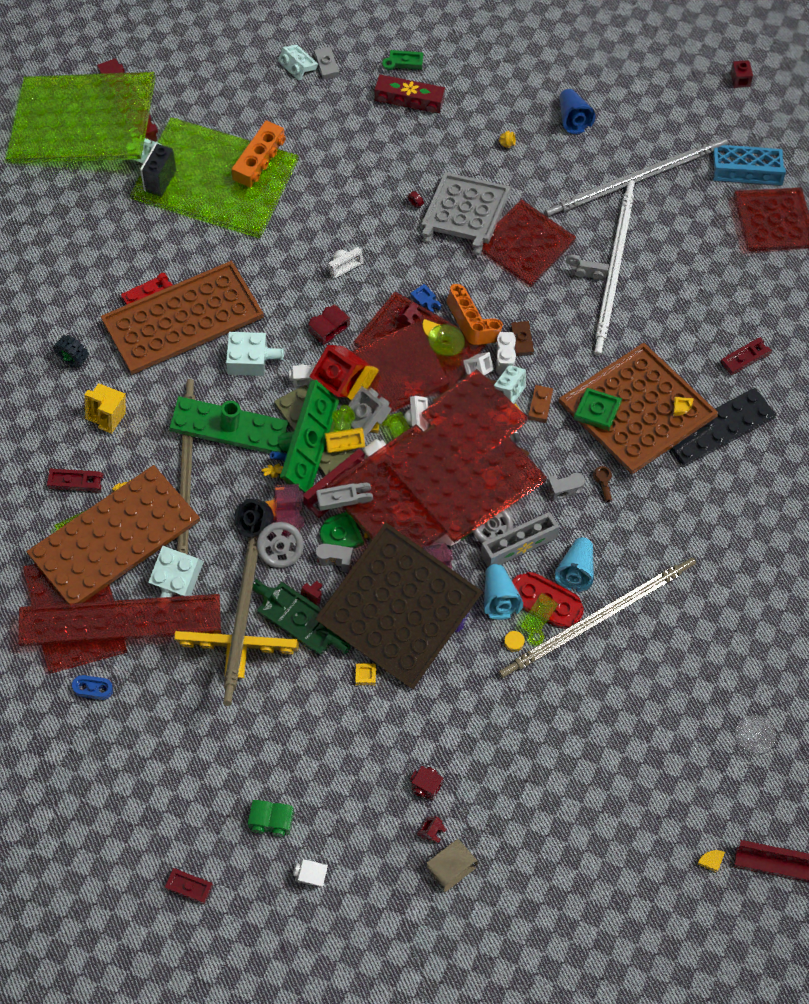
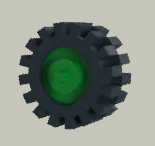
M63 335L53 347L54 352L57 353L56 355L61 358L60 360H64L71 367L80 368L89 357L88 350L84 348V345L80 344V341H76L74 337L70 338L69 335Z

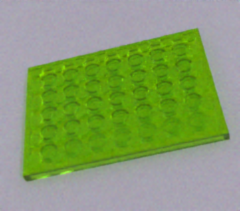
M132 72L24 77L6 156L7 162L32 163L141 159L156 79L155 73Z
M171 117L157 143L173 149L176 173L162 197L144 191L140 174L130 193V198L261 238L299 160V155L277 149L276 156L271 158L267 169L262 171L259 180L250 188L232 180L231 170L251 142L250 140Z

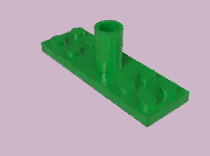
M317 380L310 381L295 431L282 433L279 437L280 448L284 452H288L280 478L301 495L313 487L326 445L325 433L330 432L339 399Z
M178 396L169 431L270 454L272 451H282L279 446V437L282 433H286L288 420L240 410V405L235 401H226L220 406Z

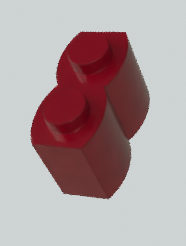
M336 304L328 306L321 315L310 319L308 332L322 345L327 344L336 335L349 327L350 317Z

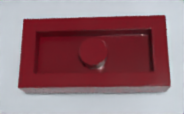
M173 868L165 885V890L205 905L213 883Z

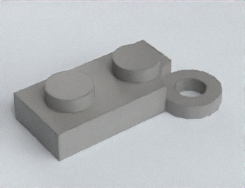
M577 255L567 256L566 263L572 266L571 275L593 278L595 280L607 279L609 264L584 261Z

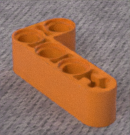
M452 284L446 302L466 340L473 345L497 342L498 334L503 327L502 322L495 318L482 319L465 287L460 284Z

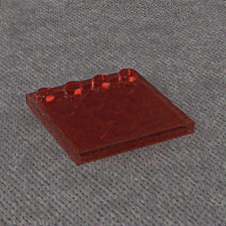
M802 187L739 190L734 192L733 196L748 252L809 248V211Z
M521 199L497 223L489 244L483 243L481 252L532 287L576 241V236Z
M419 321L352 351L355 355L379 370L369 389L372 388L378 392V398L382 396L390 402L388 405L392 409L390 412L410 404V397L412 396L425 397L449 386V381Z

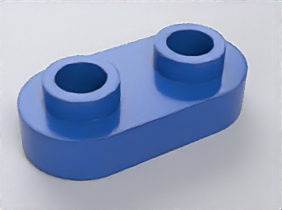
M80 675L72 682L73 691L79 697L105 700L113 693L112 683L106 678ZM81 686H87L84 690L80 689ZM103 688L107 689L104 693L100 692Z

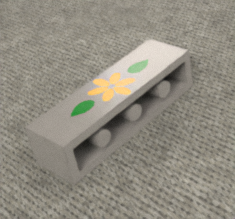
M548 512L483 542L481 555L488 567L492 564H503L558 538L559 525L552 514Z

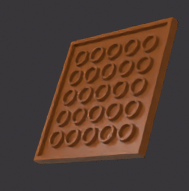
M645 343L637 346L559 398V403L573 417L586 388L622 398V403L609 431L583 422L579 423L632 475L718 416V412ZM675 397L694 398L691 409L683 415L673 416Z

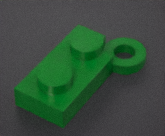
M390 50V56L382 61V67L386 70L394 68L422 70L423 52Z

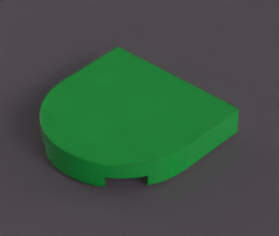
M350 510L328 518L321 527L320 540L322 544H332L353 549L364 545V540Z

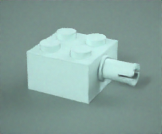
M229 332L226 361L228 375L265 376V363L267 359L284 360V348H267L266 333Z
M162 546L148 582L161 587L162 590L156 607L168 611L173 594L175 595L176 593L190 598L204 561Z

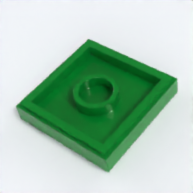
M586 388L575 412L574 420L609 431L622 403V398Z

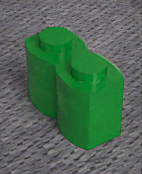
M252 800L248 827L257 834L272 832V835L277 837L290 835L295 811L294 806Z

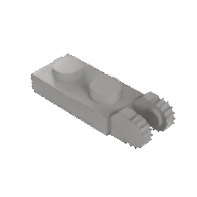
M352 483L317 490L320 511L358 504V502L366 503L372 501L373 495L368 492L371 489L370 483Z

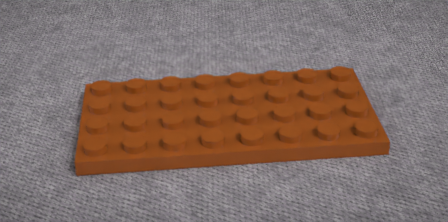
M229 261L100 317L131 375L262 319L264 318V313L233 261Z
M153 465L26 552L73 610L157 552L162 546L167 545L200 522V517L156 466Z

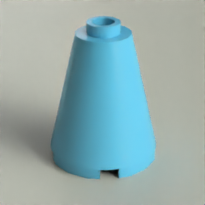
M584 537L575 539L556 568L555 580L560 586L567 590H571V588L577 589V592L586 591L591 588L594 581L593 544L589 539Z
M492 564L485 571L484 612L489 614V617L492 619H508L511 617L510 614L514 612L518 614L521 611L523 600L502 565Z

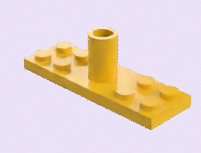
M175 631V640L182 647L194 648V645H200L203 649H214V646L227 647L224 677L226 676L232 635ZM245 636L238 679L245 678L247 648L260 649L262 653H274V650H280L282 654L293 655L294 651L298 652L299 650L297 639Z

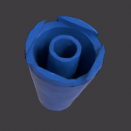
M573 89L563 90L559 95L562 125L571 134L585 132L584 129L590 128L595 122L596 114L594 109Z

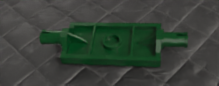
M258 579L254 580L255 584L253 583L252 591L263 597V603L257 610L260 616L292 638L297 639L298 642L320 657L331 645L343 652V654L348 652L346 650H350L351 645L315 620L322 610L320 607L282 581L277 587L269 588Z

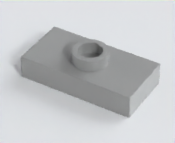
M331 47L314 50L322 79L338 77L339 70Z

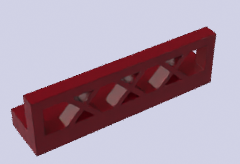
M360 449L356 450L302 495L303 504L317 518H320L330 510L318 511L313 506L318 501L317 490L342 486V481L345 478H353V483L359 484L375 473V469L364 460V452ZM361 465L368 470L364 474H356V469Z
M740 840L734 860L735 868L809 882V853Z

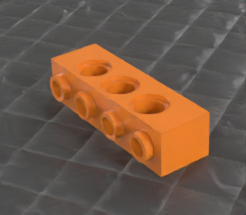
M267 120L264 122L232 167V180L250 188L259 180L262 171L267 169L269 161L276 156L277 149L286 140L283 127Z

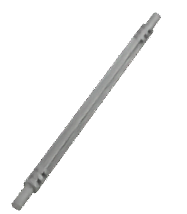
M724 138L714 143L709 142L559 202V205L546 209L545 214L548 217L560 211L565 212L625 188L630 180L637 183L712 153L714 148L727 145L728 141Z

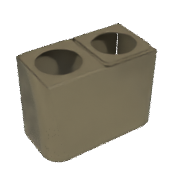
M456 839L427 862L426 868L442 890L446 892L476 869L473 863L478 867V860L459 839Z

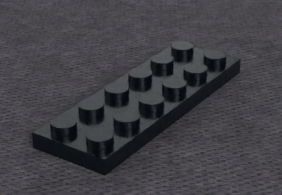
M754 387L715 408L718 412L716 418L671 448V451L681 464L686 467L776 418L777 414Z

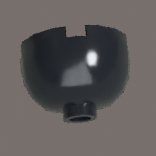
M245 499L246 501L240 503L236 508L235 524L239 526L240 530L238 531L246 537H259L261 531L273 523V511L263 500Z

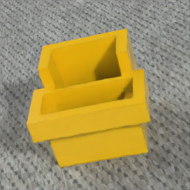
M99 383L93 391L87 390L84 394L85 419L99 424V429L112 434L126 414V394Z

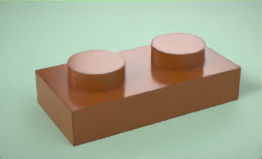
M535 385L528 420L542 423L547 422L554 388Z

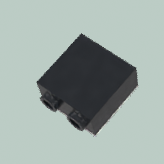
M157 143L153 146L140 169L145 192L160 197L163 196L176 173L174 151L172 148Z

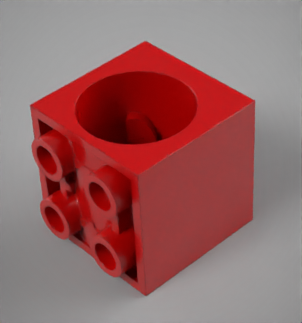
M327 345L309 377L317 380L337 397H347L364 367L371 365L344 346Z

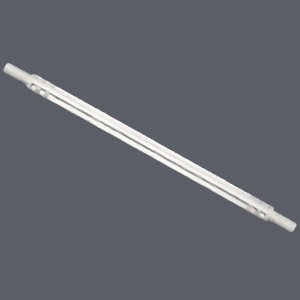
M633 180L628 181L626 193L623 195L595 336L597 341L594 354L596 356L601 355L603 343L607 337L634 198L633 189L635 182Z

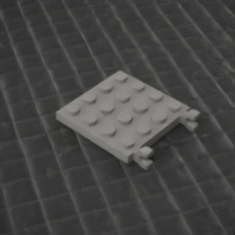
M445 172L421 224L422 229H424L422 232V236H424L423 242L430 244L433 231L474 240L472 247H475L473 254L480 255L483 243L489 244L511 192V186Z

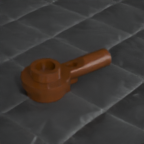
M600 466L594 470L593 479L596 483L601 484L604 500L606 503L612 501L608 483L612 478V473L609 468Z

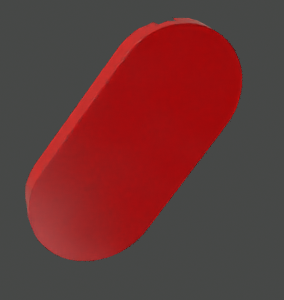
M533 572L517 575L512 580L523 600L522 609L561 629H567L582 619L584 612L582 601L575 593Z

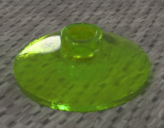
M446 324L434 327L428 336L430 347L436 353L443 356L458 354L463 349L465 343L461 331L454 326Z

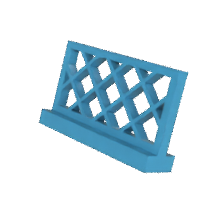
M731 145L714 148V181L783 185L786 168H784L782 149ZM718 151H724L726 154L722 155ZM736 152H741L744 155L740 157ZM753 153L759 154L761 156L757 158L753 155ZM769 155H778V157L774 159ZM731 156V157H733L735 160H734L733 162H731V161H730L729 159H727V158ZM748 157L752 160V162L748 163L744 159ZM766 159L769 163L765 164L761 160Z

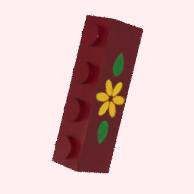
M379 74L375 86L374 101L431 113H441L445 99V87Z

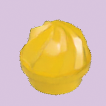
M506 131L501 134L499 138L500 144L507 148L515 146V133Z

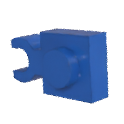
M425 284L410 293V297L421 309L425 306L427 307L430 315H434L432 307H436L439 311L441 310V303L436 300V295Z

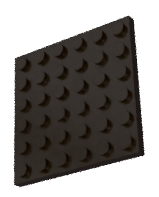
M385 522L315 620L413 690L483 591Z

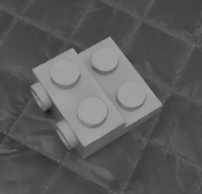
M361 387L340 417L354 429L362 427L366 437L376 422L382 424L392 409L388 406L390 402L382 396L378 398L379 393L374 389L370 388L367 390Z

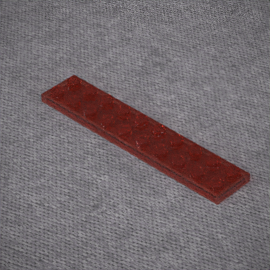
M220 594L19 607L18 644L20 647L174 637L175 631L221 633Z

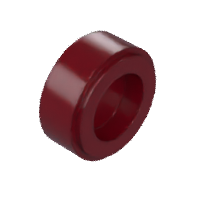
M416 191L408 194V200L415 208H420L424 204L422 197Z

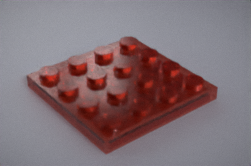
M478 369L422 412V417L430 425L437 427L459 449V453L472 466L528 422V417L500 390L496 389Z

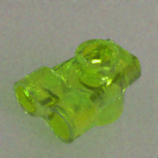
M341 405L339 410L333 411V430L336 432L351 429V423L355 420V413L348 405Z

